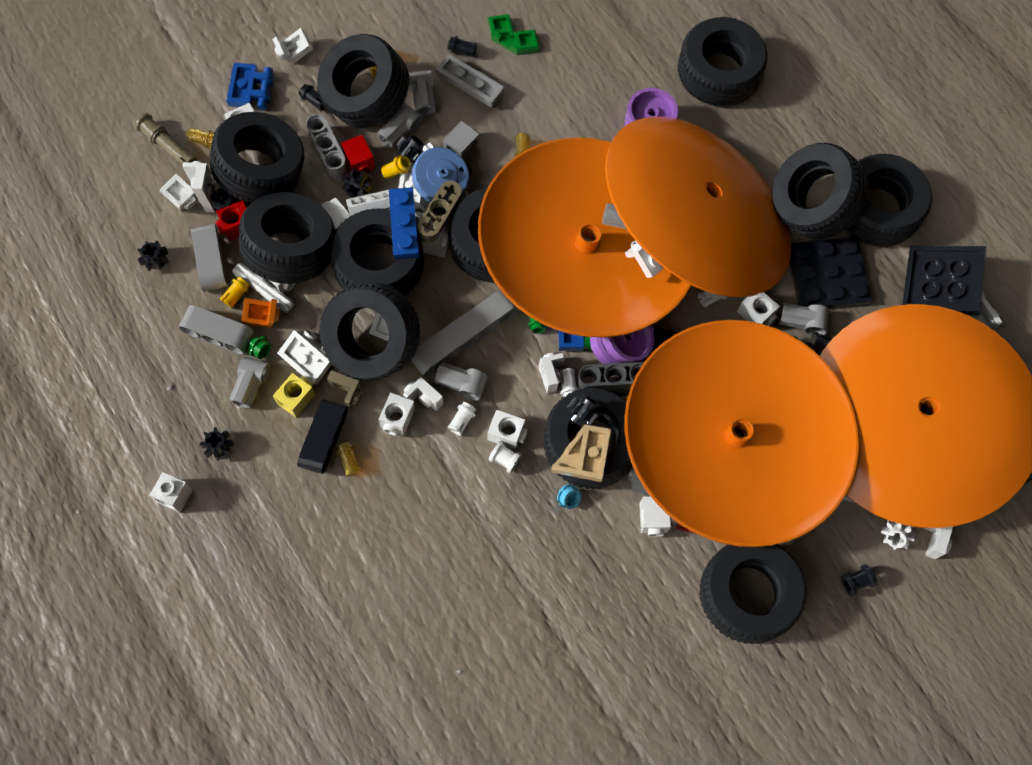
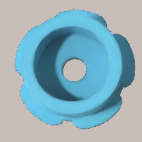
M572 484L563 486L557 495V501L560 502L559 505L568 509L577 507L582 498L579 488Z

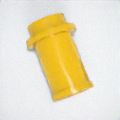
M399 155L395 157L394 161L382 166L381 171L386 179H392L400 173H407L411 163L406 156Z
M238 277L236 280L233 279V284L220 298L231 309L244 292L248 293L250 285L241 277Z

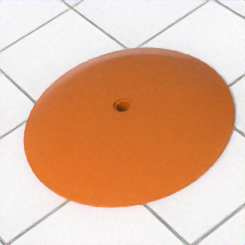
M647 117L638 119L627 124L616 134L606 155L605 172L608 190L615 209L625 227L638 244L657 263L692 286L727 297L755 296L771 289L780 281L788 268L791 258L790 229L776 214L772 204V188L743 154L712 132L676 118Z
M579 137L548 141L529 148L510 160L496 174L484 195L478 219V238L484 263L492 279L502 293L529 317L555 330L572 335L599 338L616 337L645 329L667 316L685 297L691 285L679 279L665 268L654 277L647 278L636 258H627L625 252L631 248L630 244L635 241L628 229L602 224L606 203L613 204L605 172L606 155L611 142L594 138Z
M925 304L892 306L874 311L853 321L842 329L822 351L820 357L834 371L842 383L855 413L859 438L858 460L851 485L845 495L862 508L876 516L905 526L918 528L954 527L973 522L996 511L1008 502L1029 478L1032 472V375L1013 347L984 323L969 315L940 306ZM921 406L928 407L931 415L924 414L921 411Z
M721 320L702 323L675 334L654 350L643 363L633 381L626 402V445L634 470L647 493L677 523L693 533L722 544L740 547H762L784 543L804 535L825 521L837 508L847 493L856 470L859 449L858 427L851 401L834 371L814 350L788 333L764 324L741 320ZM734 429L740 430L744 438L737 436Z

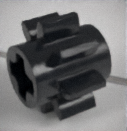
M414 135L408 138L403 136L397 143V150L399 151L397 155L406 156L410 163H414L423 153L422 150L425 145Z
M354 168L350 174L346 173L343 178L345 184L342 189L346 191L349 197L354 198L364 194L368 195L372 189L370 186L372 178H369L366 171Z
M158 240L155 243H148L146 241L142 248L137 250L141 255L137 259L141 266L145 265L149 272L152 269L161 271L164 264L169 263L165 256L169 252L165 246L161 247Z
M586 394L582 398L574 396L567 406L572 410L568 415L569 418L581 427L586 423L591 426L600 417V414L597 412V409L600 407L599 404Z
M214 427L212 432H204L205 439L199 445L206 449L204 455L207 458L213 454L216 460L220 461L221 456L225 454L230 456L229 447L234 446V442L228 439L230 434L227 430L221 434L217 427Z

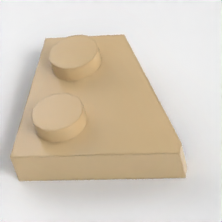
M585 424L578 432L576 438L567 446L565 452L553 464L551 473L601 482L611 429Z

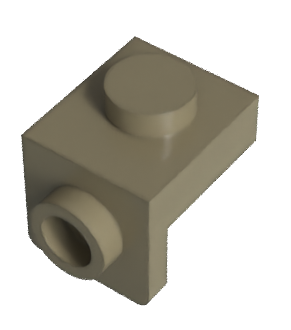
M331 370L327 378L330 387L348 393L344 402L348 409L352 410L355 404H359L363 395L359 380L347 377L341 371L338 373Z

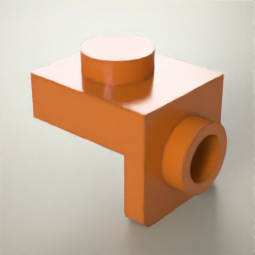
M245 298L241 323L271 328L274 321L278 322L280 307H276L277 299H271L268 302Z

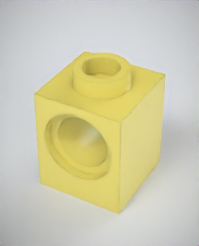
M292 373L273 397L280 407L297 418L314 398L315 393L310 380L302 375L299 378ZM293 391H302L298 397H290Z

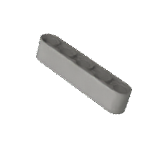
M501 290L496 291L418 346L415 355L411 359L412 363L424 377L432 375L438 370L442 362L449 363L512 318L519 308Z

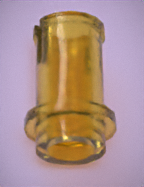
M189 127L186 132V141L205 145V148L210 149L214 131L209 130L206 132Z
M519 133L515 136L517 149L515 156L530 148V135Z
M350 442L338 445L335 454L337 457H340L345 475L349 477L361 472L362 469L354 453L355 446H351Z

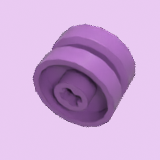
M659 88L639 90L632 95L628 102L624 127L635 120L647 117L677 119V103L668 92Z
M652 325L645 329L616 337H590L591 349L595 357L602 364L635 363L649 355L655 341Z

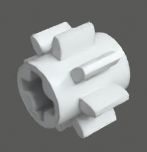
M888 521L887 525H883L881 533L886 535L883 543H888L893 547V550L901 547L908 549L909 541H914L916 533L911 532L912 526H905Z

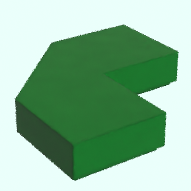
M510 14L488 17L491 40L516 55L539 52L535 29L513 32Z

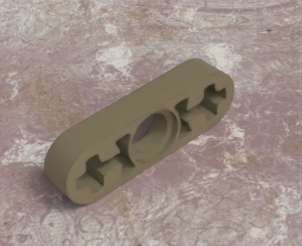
M446 181L440 186L418 223L417 233L422 241L433 242L439 237L454 208L461 199L462 189L458 183ZM450 191H453L454 194H451V195H450V197L448 198V202H447V201L445 200V199H446V193H449ZM442 207L446 210V213L438 216L434 214L433 209ZM431 221L434 222L433 230H430L428 233L424 230L429 228Z

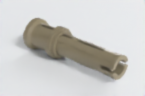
M144 113L138 117L134 127L137 131L143 132L148 136V140L151 143L159 144L182 165L184 162L192 163L191 161H197L196 157L191 155L167 134V129L163 125H158L153 120L152 115Z

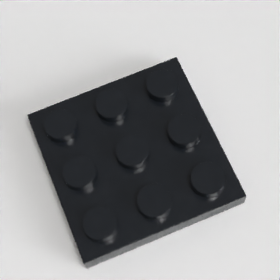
M858 237L791 243L789 263L799 306L822 305L828 309L871 305L873 300Z
M910 246L902 305H933L952 309L966 315L980 316L987 252L986 246Z

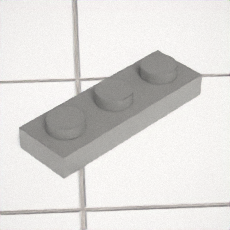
M450 54L436 68L437 76L491 108L504 93V86Z

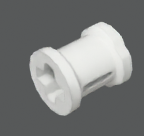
M499 441L488 460L490 462H497L507 468L508 473H511L517 466L522 454L511 451L504 446L502 441Z

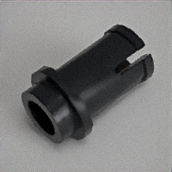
M458 36L450 37L448 50H451V53L458 52L474 58L477 43L459 39Z
M304 84L298 93L301 96V100L308 101L320 112L323 111L325 108L322 105L324 104L318 92L314 90V86Z

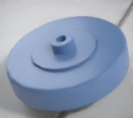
M443 147L430 148L424 151L417 158L412 169V182L418 194L431 202L444 182L454 181L461 186L462 196L469 184V170L463 158L456 152ZM450 191L449 193H446V199H445V200H446L447 202H448V198L450 197V195H451V194H454L453 191Z

